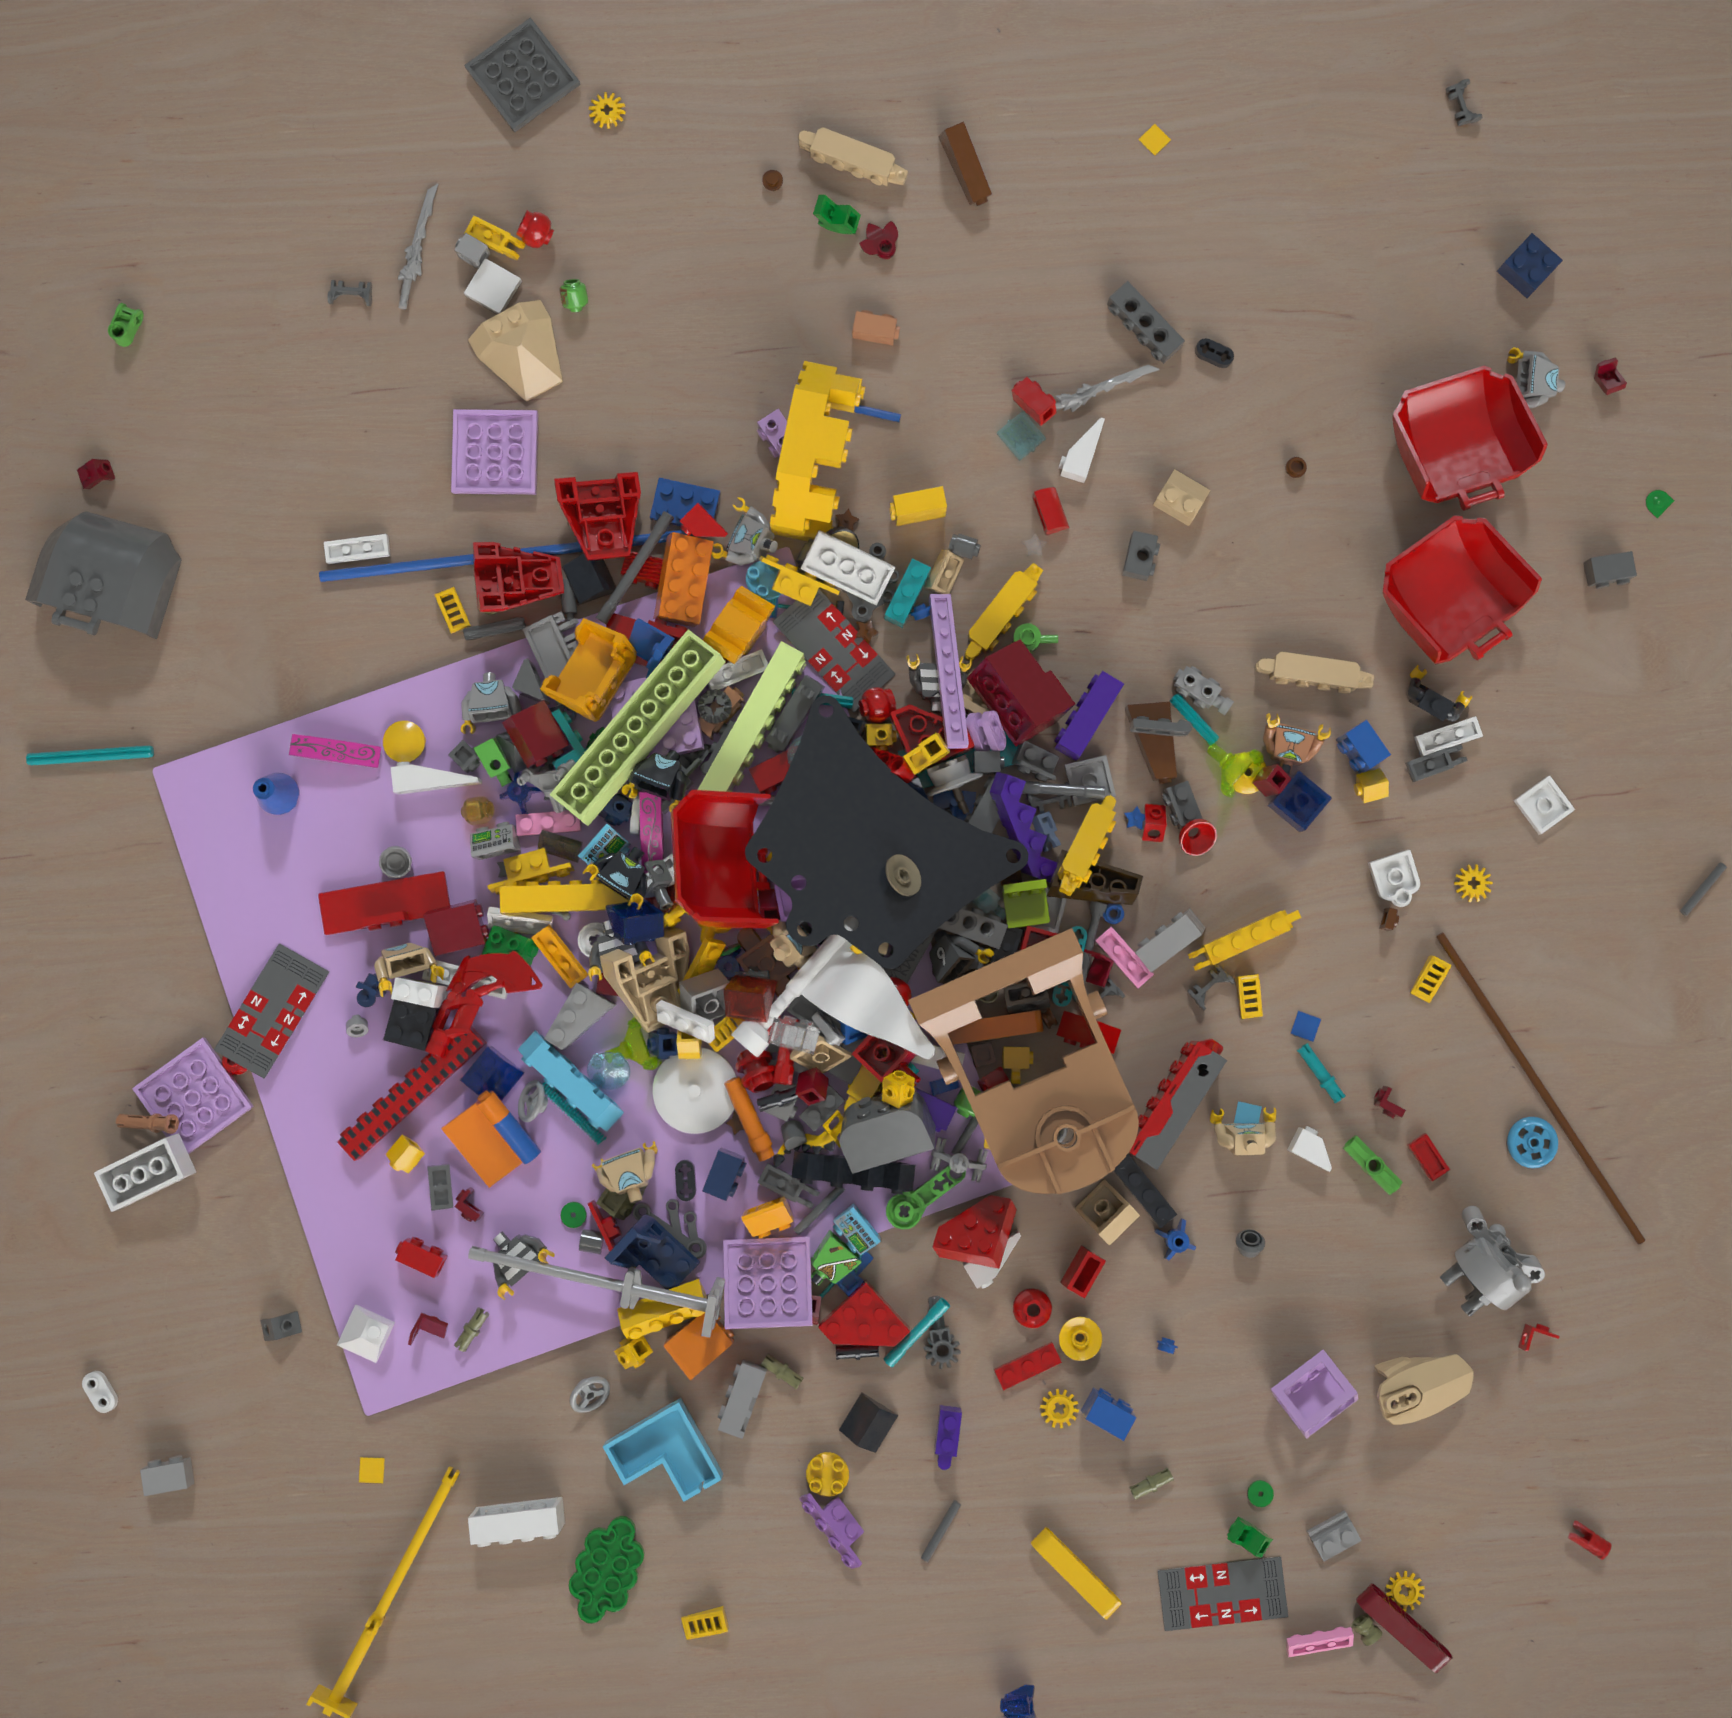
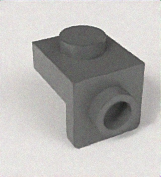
M464 740L448 754L466 773L475 771L481 764L475 750Z

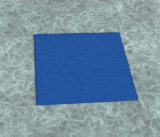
M1298 1011L1291 1034L1314 1042L1321 1019Z

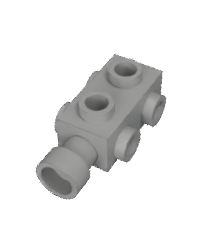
M1186 666L1184 671L1179 669L1173 678L1176 681L1173 685L1177 688L1175 692L1184 698L1187 695L1193 698V704L1201 709H1204V707L1209 709L1213 705L1218 708V712L1225 716L1234 701L1228 697L1224 698L1219 694L1222 690L1219 687L1220 684L1212 678L1207 679L1201 675L1202 672L1196 667L1191 666L1190 668ZM1191 677L1194 682L1190 684L1186 681V678ZM1208 688L1211 690V695H1206L1204 689Z

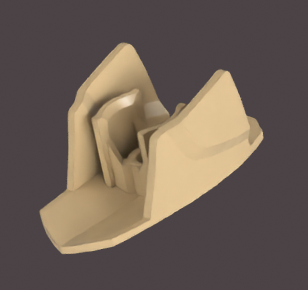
M1457 1354L1440 1358L1399 1357L1375 1365L1376 1371L1386 1377V1380L1379 1385L1377 1398L1384 1419L1392 1425L1412 1423L1434 1415L1467 1396L1472 1387L1473 1370Z

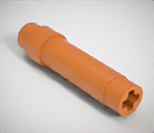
M740 1076L726 1081L724 1085L749 1139L748 1143L752 1152L756 1153L759 1162L773 1157L775 1153L771 1147V1139L762 1126L747 1090L741 1083Z

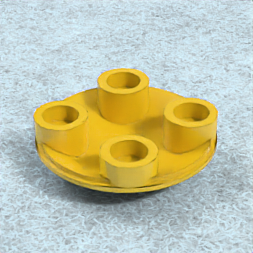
M411 721L393 723L387 728L383 736V748L386 754L397 762H411L423 752L426 743V737L422 729Z
M823 1452L813 1457L806 1469V1479L810 1490L825 1497L840 1494L849 1480V1469L843 1458L831 1452Z

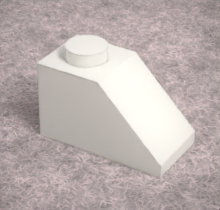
M1308 1126L1305 1129L1298 1127L1287 1150L1330 1172L1332 1167L1323 1139L1317 1136L1318 1131Z

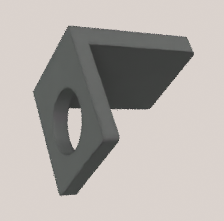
M298 1311L260 1320L265 1341L278 1340L302 1332Z

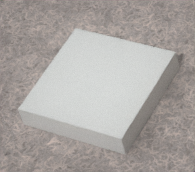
M485 258L464 294L466 297L499 314L506 309L522 280Z
M1547 776L1514 800L1538 835L1547 831L1575 810L1551 776Z

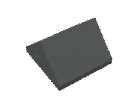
M528 658L524 659L512 688L522 696L537 702L545 700L546 704L549 705L550 702L547 695L540 690L542 682L535 665Z

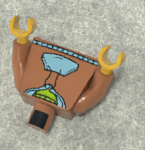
M1268 713L1266 714L1268 724L1265 727L1263 742L1267 752L1271 754V759L1280 761V767L1288 775H1291L1293 765L1300 766L1303 763L1309 762L1319 752L1325 739L1330 737L1331 728H1329L1327 733H1322L1323 724L1318 727V735H1316L1314 731L1281 724L1278 714H1276V719L1271 721V715Z

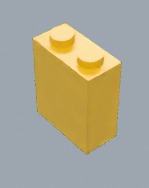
M943 486L894 495L893 502L889 503L891 521L895 520L896 526L946 517L947 503Z

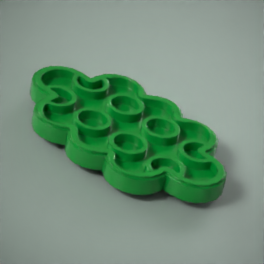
M619 1516L614 1518L607 1529L600 1527L592 1529L585 1538V1549L576 1557L575 1566L577 1571L571 1576L568 1587L572 1596L580 1600L577 1608L578 1615L586 1623L593 1624L599 1622L605 1615L606 1610L610 1612L622 1610L628 1602V1590L632 1589L637 1583V1568L642 1564L645 1552L641 1543L633 1540L636 1528L633 1521L628 1517Z

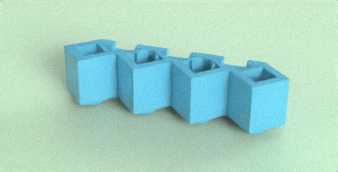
M535 1030L518 1048L519 1052L523 1055L521 1060L529 1067L533 1066L545 1077L543 1080L550 1087L553 1088L555 1086L567 1097L566 1101L573 1108H579L589 1118L588 1122L596 1129L601 1127L607 1132L623 1115V1110L614 1100L604 1094L590 1078L581 1073L571 1060L557 1051L551 1043L544 1040V1036Z

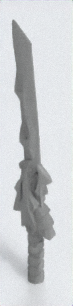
M439 184L427 190L412 245L404 249L407 253L405 258L408 262L398 276V280H403L398 306L400 309H407L412 280L415 281L417 275H422L421 264L423 262L420 256L422 251L420 244L421 240L426 238L425 225L427 218L432 215L433 200Z
M1146 365L1094 386L1084 383L1082 384L1083 387L1078 388L1077 392L1073 395L1061 394L1055 396L1059 400L1055 404L1056 411L1063 408V411L1071 409V412H1074L1081 405L1084 406L1091 397H1096L1098 392L1103 390L1108 392L1115 385L1123 382L1132 383L1142 375L1160 369Z

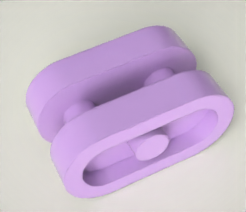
M986 711L983 714L977 712L968 715L966 725L976 751H990V749L992 751H1002L1005 749L1006 736L996 711Z

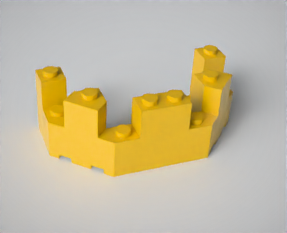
M804 361L802 367L804 371H800L797 380L799 385L796 384L794 387L777 467L776 480H778V488L774 489L772 504L775 515L771 514L770 527L774 535L808 541L809 539L814 540L819 530L826 533L834 528L833 520L831 519L834 509L838 510L840 501L836 489L811 484L812 478H817L819 465L815 464L841 469L842 462L846 463L848 450L845 449L846 441H851L853 429L849 428V421L827 416L830 415L831 409L854 413L855 406L859 407L860 400L864 398L866 387L862 386V379L838 374L837 367Z

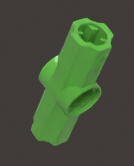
M1357 1135L1345 1143L1343 1149L1388 1195L1396 1192L1401 1187L1403 1182ZM1374 1159L1377 1166L1373 1171H1370L1368 1164Z

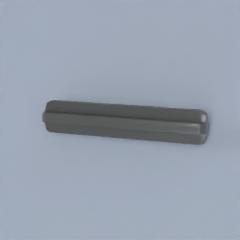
M523 617L467 627L463 629V634L466 640L523 630L526 628V623Z

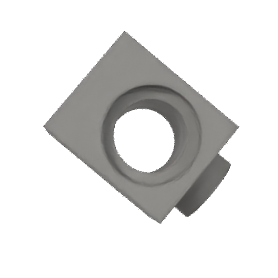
M465 233L463 238H459L455 245L458 257L479 269L484 259H487L491 254L486 244Z

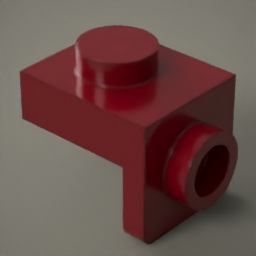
M1616 357L1604 360L1596 366L1594 379L1605 395L1625 389L1627 382L1617 370L1618 360Z
M91 459L77 469L83 489H91L103 480L112 481L115 479L109 460Z
M1383 1086L1382 1089L1379 1088L1374 1096L1376 1100L1374 1105L1383 1109L1382 1114L1392 1119L1395 1116L1402 1118L1406 1110L1387 1100L1392 1088L1388 1086Z
M471 1187L466 1191L463 1189L455 1199L458 1202L454 1207L462 1212L461 1216L469 1222H472V1220L476 1222L480 1220L484 1212L468 1201V1198L474 1191Z

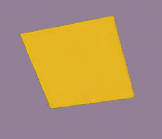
M1156 124L1138 139L1154 156L1171 141Z
M360 1457L359 1482L383 1483L385 1458Z

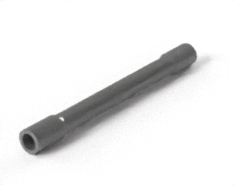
M663 511L653 531L609 600L605 602L596 619L607 625L616 611L619 602L661 536L665 534L674 520L672 515Z

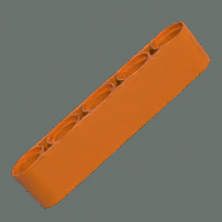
M1041 1010L978 1019L948 1034L953 1045L1043 1032L1044 1029Z

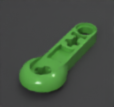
M948 1165L916 1190L893 1196L888 1201L886 1207L888 1221L894 1227L901 1230L914 1227L920 1221L926 1207L965 1178L966 1171L959 1178L954 1179L950 1175L951 1168ZM946 1173L947 1178L952 1181V1184L949 1185L946 1181L942 1185L943 1190H934V1181H942L945 1179L942 1174ZM902 1205L904 1207L907 1205L910 1208L907 1211L909 1215L906 1217L904 1215L901 1217L898 1214L900 1212L899 1207Z

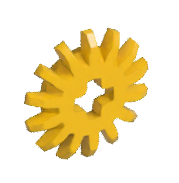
M604 92L603 99L598 94L597 98L599 101L591 100V103L595 106L589 107V110L594 111L589 116L590 118L596 117L593 121L594 124L600 121V128L607 124V129H610L611 123L615 127L618 126L617 119L621 122L623 121L620 114H626V111L620 108L625 107V104H618L622 100L620 97L614 100L615 93H612L608 98L607 92ZM605 105L613 108L612 111H609V115H605V112L601 111V109L605 108Z
M1475 864L1474 870H1472L1470 865H1467L1468 871L1461 868L1462 876L1458 874L1455 876L1460 881L1454 882V885L1460 886L1456 892H1463L1461 898L1464 899L1466 896H1469L1468 902H1471L1473 897H1475L1476 902H1479L1480 895L1484 899L1487 898L1484 891L1490 893L1491 889L1486 886L1492 885L1493 882L1486 881L1491 876L1490 874L1483 875L1486 869L1483 867L1481 871H1478L1477 864ZM1472 877L1479 881V885L1475 889L1468 885V881H1471Z
M1056 1389V1395L1054 1396L1049 1391L1048 1394L1051 1398L1043 1397L1042 1400L1047 1403L1046 1405H1040V1408L1046 1409V1411L1041 1413V1416L1047 1415L1048 1418L1045 1422L1048 1423L1052 1420V1427L1054 1428L1056 1423L1060 1424V1429L1063 1428V1422L1070 1426L1069 1419H1077L1072 1415L1073 1412L1079 1413V1409L1073 1407L1078 1404V1401L1072 1402L1071 1399L1074 1395L1071 1394L1067 1397V1390L1065 1389L1062 1395L1059 1394V1389ZM1056 1403L1065 1405L1063 1408L1064 1413L1060 1414L1053 1411L1056 1408Z
M1404 1571L1403 1577L1400 1576L1399 1572H1396L1397 1580L1390 1577L1389 1580L1393 1582V1585L1386 1584V1588L1391 1589V1591L1385 1593L1387 1596H1392L1391 1599L1394 1602L1396 1601V1604L1402 1605L1404 1611H1407L1408 1605L1414 1610L1413 1603L1416 1602L1420 1605L1421 1602L1418 1600V1597L1424 1598L1425 1596L1419 1593L1420 1590L1425 1589L1424 1586H1418V1583L1422 1580L1420 1578L1413 1580L1416 1575L1415 1573L1407 1577V1571ZM1402 1585H1405L1407 1588L1410 1587L1411 1590L1408 1591V1596L1399 1594V1591L1402 1590Z

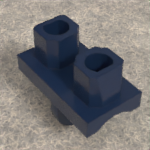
M369 973L364 982L358 981L356 988L363 989L357 994V1002L362 1007L373 1006L376 1002V997H381L379 993L380 982H378L376 973Z

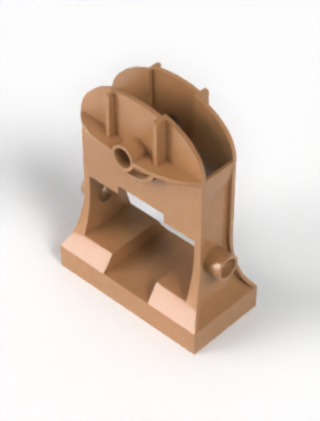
M1072 928L908 1000L918 1024L931 1034L945 1052L946 1057L936 1061L946 1085L960 1080L1003 1177L1019 1189L1038 1194L1071 1192L1105 1177L1110 1172H1113L1115 1167L1127 1156L1138 1133L1139 1121L1136 1108L1096 1021L1108 1015L1098 991L1090 994L1086 993L1082 974L1083 951ZM1026 979L1032 994L1035 995L1067 981L1095 1043L1061 1057L1065 1067L1013 1089L1008 1080L975 1095L948 1033L982 1018L975 1003L976 1000ZM1063 1128H1071L1073 1131L1072 1138L1065 1143L1058 1142V1132Z

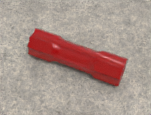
M782 1018L780 1044L773 1083L792 1085L794 1061L790 1059V1054L794 1046L785 1045L784 1040L788 1026L801 1028V1020Z

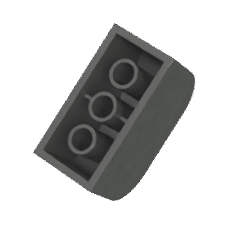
M916 1091L913 1095V1101L900 1109L883 1102L881 1093L872 1098L865 1097L859 1102L851 1104L845 1110L840 1135V1147L853 1174L934 1149L936 1126L924 1098Z

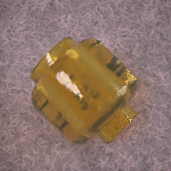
M484 796L472 797L464 801L461 815L470 825L485 824L491 820L495 809L493 803Z

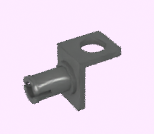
M664 860L647 861L645 866L652 879V883L647 888L644 898L655 897L660 909L667 910L673 905L666 891L673 878ZM653 866L660 867L663 870V874L655 873Z

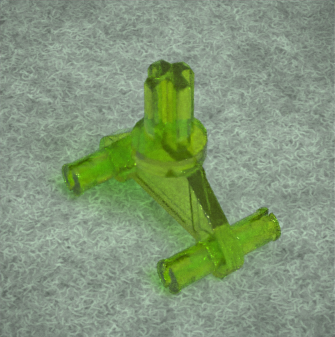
M1214 743L1207 750V753L1220 763L1221 792L1224 796L1230 798L1234 797L1233 794L1235 795V787L1233 785L1253 763L1260 766L1264 762L1263 754L1255 749L1250 752L1233 754L1225 752Z
M633 1017L628 1021L627 1025L629 1026L624 1041L620 1042V1046L605 1051V1060L611 1063L622 1058L631 1059L642 1065L645 1070H655L661 1065L662 1061H659L661 1059H657V1057L650 1056L641 1031L643 1027Z

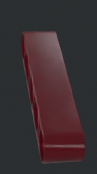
M1371 1583L1356 1598L1359 1606L1434 1673H1438L1453 1659L1449 1650L1375 1584Z

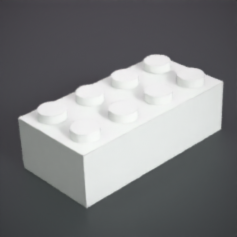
M178 1133L94 1172V1175L111 1212L197 1172Z
M556 1497L476 1507L468 1517L470 1544L485 1547L491 1545V1542L509 1544L516 1539L528 1542L534 1540V1537L543 1536V1539L555 1538L565 1524L563 1498Z

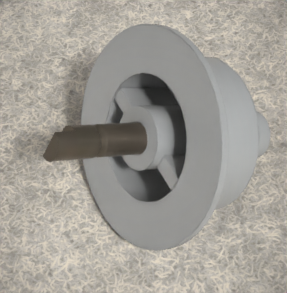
M966 755L927 769L928 776L935 786L926 794L927 797L946 790H952L956 802H958L959 810L962 809L963 814L968 813L969 809L960 787L983 776V774L970 772Z

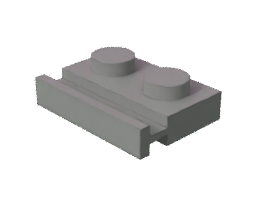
M1345 1510L1307 1530L1323 1561L1362 1541Z

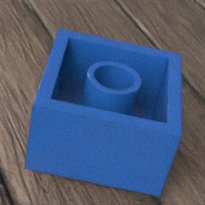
M1367 720L1336 739L1338 749L1342 754L1347 755L1351 768L1355 772L1358 771V773H1363L1373 768L1391 755Z
M1093 1388L1081 1409L1084 1418L1124 1441L1137 1418L1133 1413L1134 1409L1130 1407L1129 1403L1120 1398L1118 1401L1114 1400L1111 1396L1112 1394L1105 1389L1100 1388L1097 1390Z

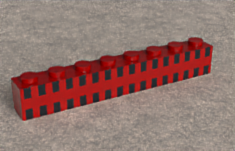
M472 1026L470 1028L471 1033L451 1038L443 1058L430 1053L420 1061L422 1065L419 1068H412L404 1076L406 1079L401 1084L398 1082L388 1090L390 1094L386 1098H379L372 1105L374 1108L369 1113L364 1112L356 1119L358 1123L353 1128L349 1126L340 1134L342 1138L337 1143L353 1161L361 1159L487 1044Z

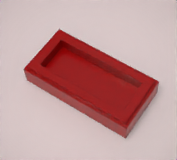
M1427 1133L1422 1134L1407 1144L1430 1181L1436 1180L1450 1170Z

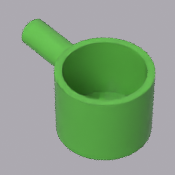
M1029 623L1020 625L1015 630L1012 638V643L1021 639L1030 653H1033L1039 644L1058 643V635H1041L1040 630L1035 625Z

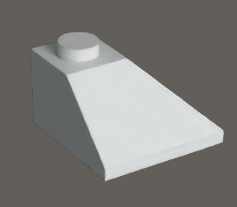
M355 1305L337 1346L377 1363L395 1322Z

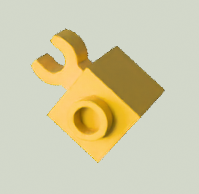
M1002 1046V1068L1011 1069L1012 1084H1020V1069H1029V1064H1033V1051H1030V1047Z

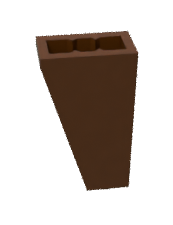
M963 121L945 129L938 137L969 205L976 203V206L988 202L987 198L992 195V192Z
M1170 701L1131 704L1125 707L1129 723L1139 716L1149 717V720L1154 721L1165 718L1172 722ZM1134 732L1152 780L1159 781V784L1172 783V779L1177 777L1173 736Z

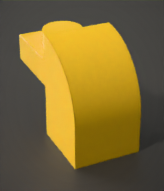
M935 733L903 757L914 775H916L928 766L941 760L950 753V750L940 734Z
M678 1030V1058L701 1059L702 1040Z

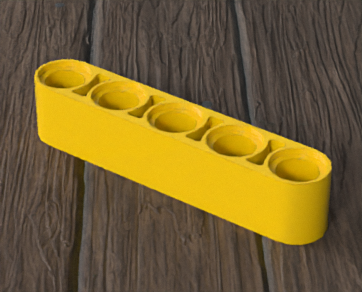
M1045 1527L1031 1541V1545L1106 1620L1122 1605L1120 1599L1048 1527Z

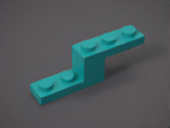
M560 709L552 712L574 750L552 762L556 770L558 766L566 763L568 760L572 759L576 763L588 749V747L584 749L580 742L583 741V738L578 730L573 731L569 724L572 720L567 712L562 713Z

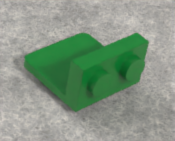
M494 925L481 955L492 953L509 954L512 951H516L531 967L539 948L531 938Z

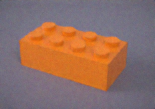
M675 532L667 536L653 619H660L689 627H696L700 624L714 541Z

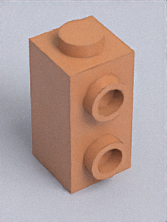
M867 310L856 311L852 338L893 346L894 339H898L900 333V326H897V318L889 314L875 315Z

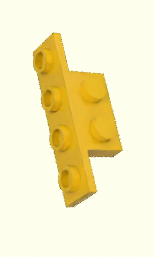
M767 554L766 557L760 555L759 560L780 569L771 588L772 590L811 606L819 587L839 595L840 591L835 588V585L826 581L816 580L817 577L808 572L802 574L797 571L798 567L786 563L784 566L778 563L779 559Z
M542 848L503 859L508 879L489 884L487 887L492 893L499 895V886H504L505 882H517V886H526V882L544 883L549 881L550 877L568 876L575 869L570 862L550 868L546 849Z

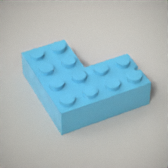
M682 1398L675 1400L615 1435L603 1445V1449L623 1485L663 1464L683 1502L700 1493L702 1487L707 1489L722 1480L724 1474Z

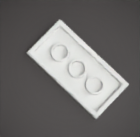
M819 530L801 569L877 606L894 572L895 566Z

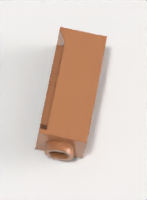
M727 686L723 691L728 695L732 703L731 713L726 720L713 724L705 721L702 717L699 718L701 731L711 740L714 738V733L718 734L723 724H727L742 707L741 703H746L743 699L744 694L736 687L732 689ZM716 700L710 705L713 715L716 712V708L724 707L718 705Z

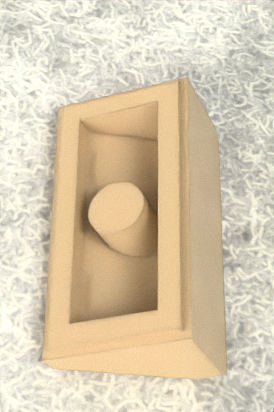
M941 550L925 584V588L937 594H949L964 559L949 550Z

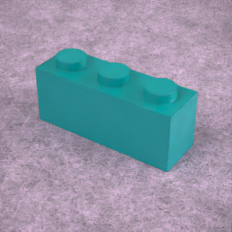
M912 558L884 614V620L904 628L930 575L931 567Z

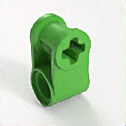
M120 303L117 306L115 315L108 327V334L119 346L126 347L133 342L135 334L143 321V311L131 309L124 303ZM124 331L123 335L118 337V334Z

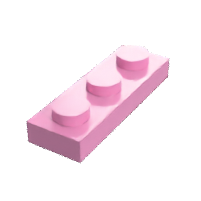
M569 810L561 813L554 811L515 815L518 837L582 831L581 820Z
M1112 927L1108 928L1095 940L1137 989L1154 975Z
M1337 1627L1326 1632L1315 1631L1309 1635H1293L1287 1638L1286 1642L1288 1657L1353 1646L1354 1634L1351 1627Z

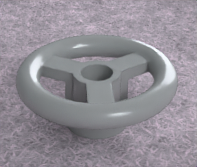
M538 1080L529 1082L520 1095L518 1115L523 1122H531L539 1113H543L547 1107L548 1099L544 1096V1087ZM533 1087H537L534 1093L528 1096L529 1091ZM525 1102H526V1106H527V1116L525 1115V1112H524Z
M599 1376L581 1380L570 1395L569 1402L571 1408L580 1413L590 1412L598 1408L609 1395V1382ZM593 1383H600L603 1387L597 1389ZM578 1394L582 1398V1401L579 1405L576 1403V1398ZM601 1395L594 1403L587 1405L590 1400Z

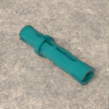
M1309 1043L1296 1050L1319 1080L1320 1087L1326 1090L1334 1103L1346 1097L1335 1082L1336 1078L1334 1075L1331 1076L1309 1046Z

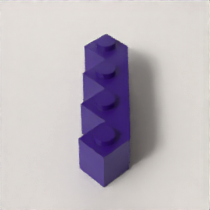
M997 772L990 789V795L996 803L997 812L1003 827L1006 828L1009 836L1008 839L1023 844L1028 851V862L1021 869V872L1051 882L1057 862L1040 856L1047 836L1030 829L1036 808L1019 802L1026 781ZM1012 849L1018 861H1020V852L1017 849Z

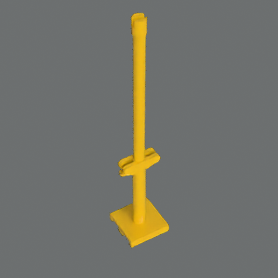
M448 1467L441 1480L442 1483L378 1606L369 1617L334 1688L330 1690L319 1684L306 1705L311 1706L315 1702L325 1707L322 1713L329 1717L333 1712L344 1718L352 1716L358 1703L344 1697L375 1635L385 1620V1614L451 1487L454 1486L460 1474L459 1470H456L452 1477L449 1475L453 1467Z

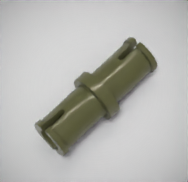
M478 1307L469 1323H465L463 1326L462 1334L454 1343L456 1348L460 1346L458 1350L466 1352L474 1337L479 1335V1329L489 1316L488 1312L483 1313L484 1309Z
M769 1353L761 1363V1366L774 1373L778 1380L781 1378L794 1387V1389H797L804 1377L788 1368V1364H782Z
M1167 1467L1152 1476L1147 1475L1145 1480L1130 1486L1129 1489L1135 1500L1151 1491L1155 1493L1158 1491L1157 1488L1174 1481V1478Z

